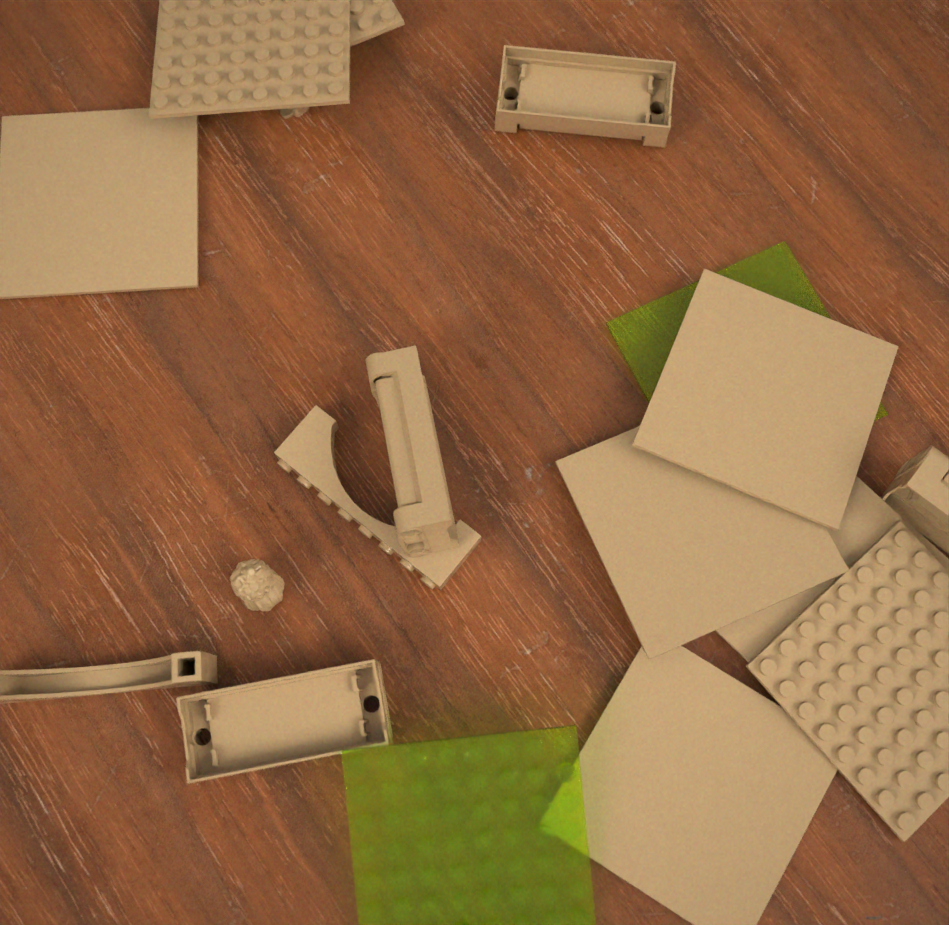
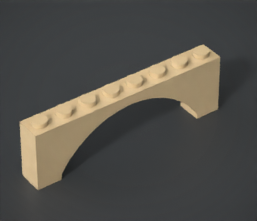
M315 405L274 452L279 459L277 464L287 473L291 470L299 476L297 480L307 489H310L311 486L319 492L317 497L328 506L331 503L339 508L337 513L346 521L350 522L353 519L360 525L358 530L370 539L374 536L381 542L378 546L391 556L394 552L401 558L399 563L412 573L415 569L422 575L420 580L433 590L436 586L441 590L481 542V535L460 519L455 524L460 547L428 553L420 557H407L402 546L399 544L396 527L385 524L368 515L345 492L337 473L334 454L335 432L339 429V426L335 419Z
M203 651L171 653V655L160 658L111 665L58 669L0 670V704L218 684L217 656Z

